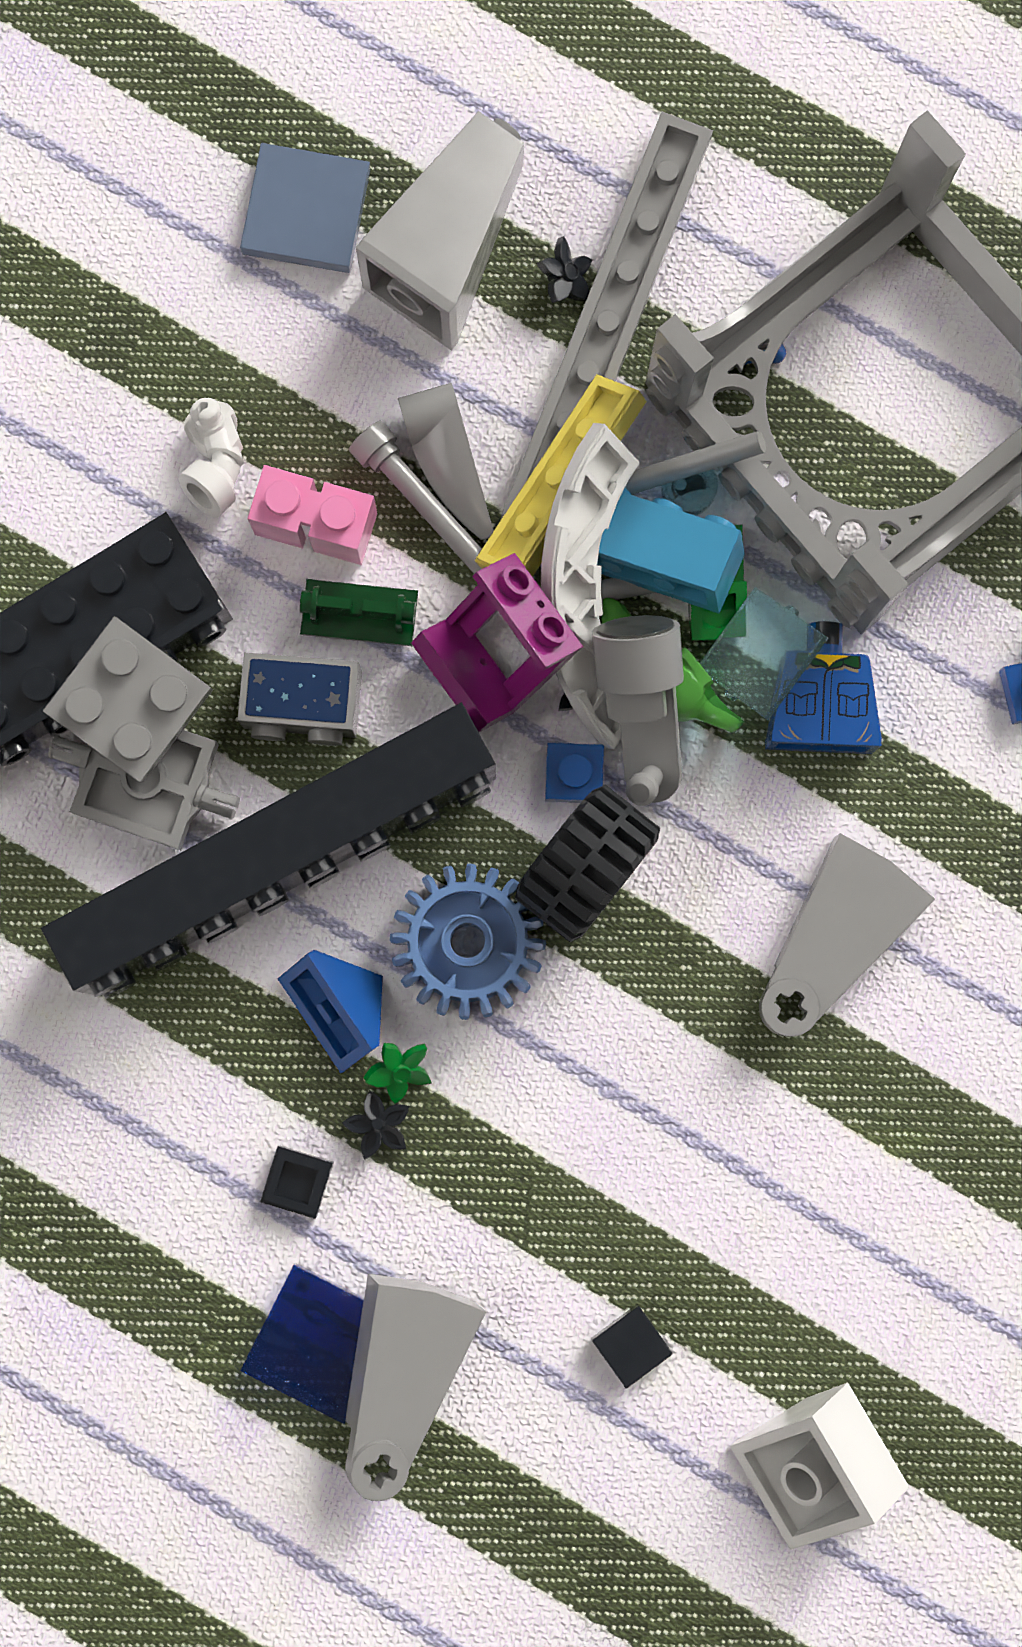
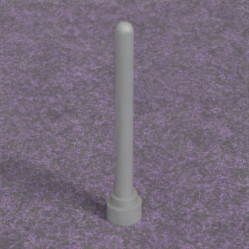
M381 420L369 426L354 440L349 447V452L363 468L370 466L375 472L382 471L474 574L476 571L481 570L482 568L474 560L482 548L398 456L400 449L395 444L397 437Z

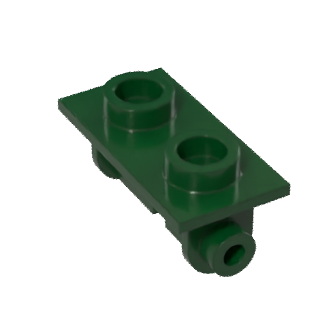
M306 579L305 590H302L300 597V613H302L300 635L412 647L411 642L414 636L418 590Z

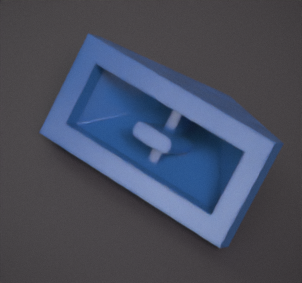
M313 950L277 978L340 1073L349 1069L379 1046L383 987L382 975Z

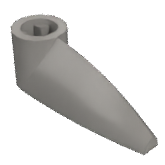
M452 383L399 397L398 402L411 447L431 487L449 511L465 527L481 540L489 539L494 530Z

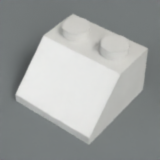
M848 1383L805 1398L730 1445L790 1550L875 1524L909 1488Z

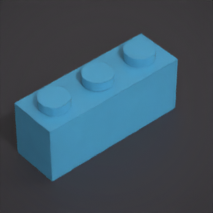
M624 488L610 521L609 529H605L602 533L597 565L602 566L601 574L720 613L745 552L741 530L736 529L735 525L730 521L715 515H707L705 518H701L684 512L680 506L669 500L654 498L652 501L631 495Z

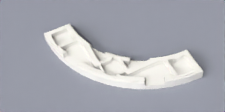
M593 423L577 447L562 477L552 505L545 533L541 563V589L583 645V648L556 672L571 706L590 733L604 747L614 750L621 740L620 723L608 718L606 692L597 688L592 630L601 625L599 616L603 615L601 598L602 566L597 565L602 533L605 529H609L617 502L640 462L605 424Z

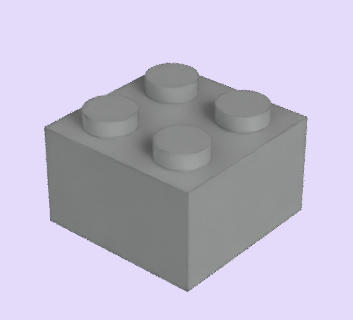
M114 616L43 712L138 782H144L214 689Z

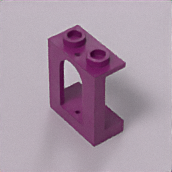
M515 553L476 571L472 577L478 585L445 620L421 631L411 642L454 704L463 703L479 733L514 714L583 648L578 638ZM497 612H499L530 655L508 678L505 677L476 637L481 628Z

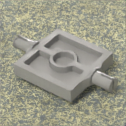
M185 730L181 732L144 782H138L90 745L86 746L60 737V735H55L51 743L57 747L72 751V753L51 746L49 748V758L79 767V787L69 812L180 851L191 821L201 809L233 820L236 811L217 804L216 801L236 808L239 806L240 797L209 788V771L219 746L217 741Z

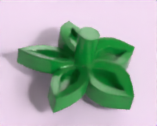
M383 1043L381 1052L383 1062H378L370 1067L364 1076L365 1082L375 1087H385L394 1104L406 1095L408 1090L407 1082L415 1085L432 1084L427 1071L418 1066L427 1053L425 1043L411 1047L403 1055L395 1044Z

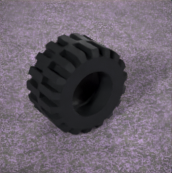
M606 784L592 790L538 855L520 880L515 899L567 941L572 942L585 934L658 841L660 827Z

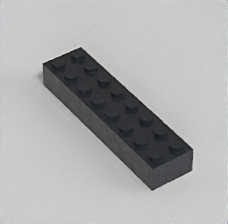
M461 702L40 929L73 991L92 994L94 997L104 995L105 999L113 997L135 985L136 980L133 974L144 968L155 967L156 971H160L185 958L187 953L184 947L196 940L206 939L209 944L234 932L239 928L235 919L248 912H257L258 916H262L281 907L289 901L286 892L300 884H307L312 889L331 880L340 873L336 865L352 856H358L360 862L381 853L391 846L387 838L407 827L410 834H415L433 825L441 819L439 810L458 800L460 806L465 807L483 798L491 792L489 785L496 779V763Z

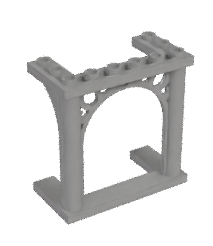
M928 110L909 125L880 193L744 304L715 324L692 333L676 314L658 327L645 383L649 387L646 389V394L653 406L664 416H668L671 413L685 429L682 432V436L692 451L743 436L736 433L735 431L751 428L754 432L761 431L766 443V453L719 467L718 469L721 472L718 474V478L726 491L734 499L739 501L744 498L757 513L754 517L755 522L762 533L774 543L780 540L794 556L791 559V563L799 576L809 585L817 583L831 599L827 604L835 618L847 628L854 626L860 634H863L874 625L908 586L1022 493V427L952 485L932 498L898 509L870 510L837 502L804 482L782 456L773 438L768 421L766 407L768 376L773 360L785 339L803 320L912 232L1022 356V289L943 201L966 153ZM766 342L768 343L765 351L758 349ZM748 361L754 364L757 375L751 380L743 375L728 374L735 367L741 373L743 366ZM724 390L741 391L750 397L753 408L747 414L741 416H728L722 414L714 407L713 397ZM777 474L786 475L789 479V484L782 487L774 476ZM794 495H796V502L792 499ZM820 510L830 519V525L825 535L821 532L818 520L815 518L812 522L809 518L810 512ZM920 518L918 522L911 525V519ZM853 521L863 528L866 542L846 559L838 549L837 536L842 525ZM889 524L895 527L899 533L887 536L885 541L889 545L884 550H880L881 534L878 526Z

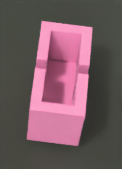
M264 465L247 519L255 535L302 549L306 540L302 525L310 527L308 537L314 552L362 565L376 520L377 508L373 495L324 482L322 491L317 492L313 478Z

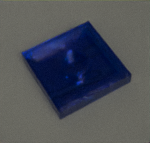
M295 1263L240 1371L345 1424L364 1297Z

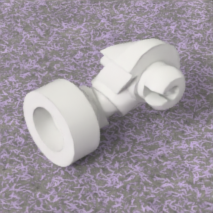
M202 398L192 405L190 413L185 419L184 430L189 441L196 445L199 453L207 457L210 462L199 459L195 460L179 475L178 480L185 495L197 508L211 517L218 518L236 500L234 484L240 473V467L244 464L241 454L243 446L237 432V417L232 407L227 403L216 401L212 398Z

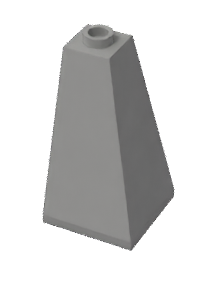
M478 111L356 246L363 289L451 351L461 336L523 167L524 142L521 141L519 133L509 123L499 118L492 121Z

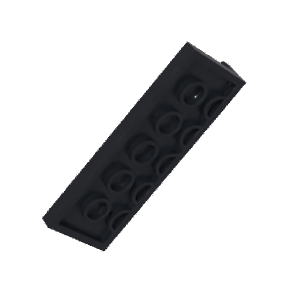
M167 512L0 612V765L2 767L14 764L27 756L32 750L29 744L49 733L51 737H55V735L68 731V729L43 712V710L114 616L176 662L178 661L176 654L194 643L197 647L206 646L226 632L224 625L233 620Z

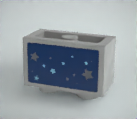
M244 652L238 722L244 729L252 730L251 737L255 739L285 741L286 733L308 734V742L313 744L342 745L343 737L356 738L362 679L360 664L358 661Z

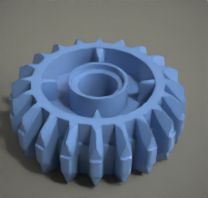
M475 864L466 865V881L456 882L455 871L452 866L444 867L443 875L447 885L439 889L430 875L423 877L422 882L430 895L423 900L416 892L409 890L405 898L417 910L414 915L401 910H397L394 915L396 921L409 925L408 933L395 932L390 934V942L392 944L408 945L407 953L398 954L392 958L393 965L395 967H403L412 963L414 971L401 979L403 986L408 988L422 980L426 986L419 992L416 1000L424 1005L430 1000L434 992L442 996L436 1010L442 1016L447 1014L451 1000L460 1002L459 1017L461 1020L469 1019L471 1013L470 1002L480 1001L481 1012L485 1018L493 1015L492 1006L488 1000L493 996L498 995L501 1004L508 1009L513 1006V999L505 989L513 984L523 993L529 991L531 988L527 980L520 977L519 973L522 968L532 973H539L542 965L536 960L526 958L527 950L542 951L546 947L545 940L539 938L528 939L527 931L537 930L542 927L543 921L538 917L524 920L521 913L528 909L519 902L515 904L510 899L516 892L519 882L511 879L506 883L502 891L498 890L494 886L498 880L499 870L495 868H490L485 883L476 882L477 869ZM464 926H472L479 929L485 938V945L482 951L471 958L457 955L451 947L453 934Z

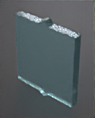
M755 587L700 664L712 680L726 689L725 696L732 701L741 700L762 717L769 720L828 638L799 618V611L794 606L788 605L784 607Z

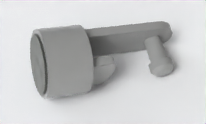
M652 615L630 616L610 620L592 630L596 683L599 690L606 692L608 718L620 723L626 795L632 803L639 806H645L652 802H662L669 799L676 792L682 780L676 686L684 680L680 624L676 620L667 617Z

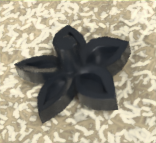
M562 236L557 239L555 244V259L546 258L536 264L547 276L549 281L548 294L552 303L563 300L566 297L576 301H586L589 295V286L582 275L587 272L593 259L584 255L571 259L570 247L566 238Z
M369 1090L364 1101L366 1115H353L342 1122L351 1132L365 1134L361 1141V1151L364 1160L376 1154L382 1141L392 1149L406 1150L404 1136L395 1127L405 1120L410 1106L395 1104L385 1110L380 1097Z

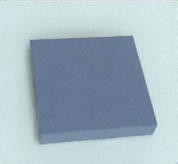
M261 143L240 245L242 255L351 273L371 170L370 162Z

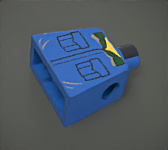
M832 621L809 623L808 652H788L782 660L765 740V750L872 754L881 747L882 737L870 659L868 655L842 653V623Z

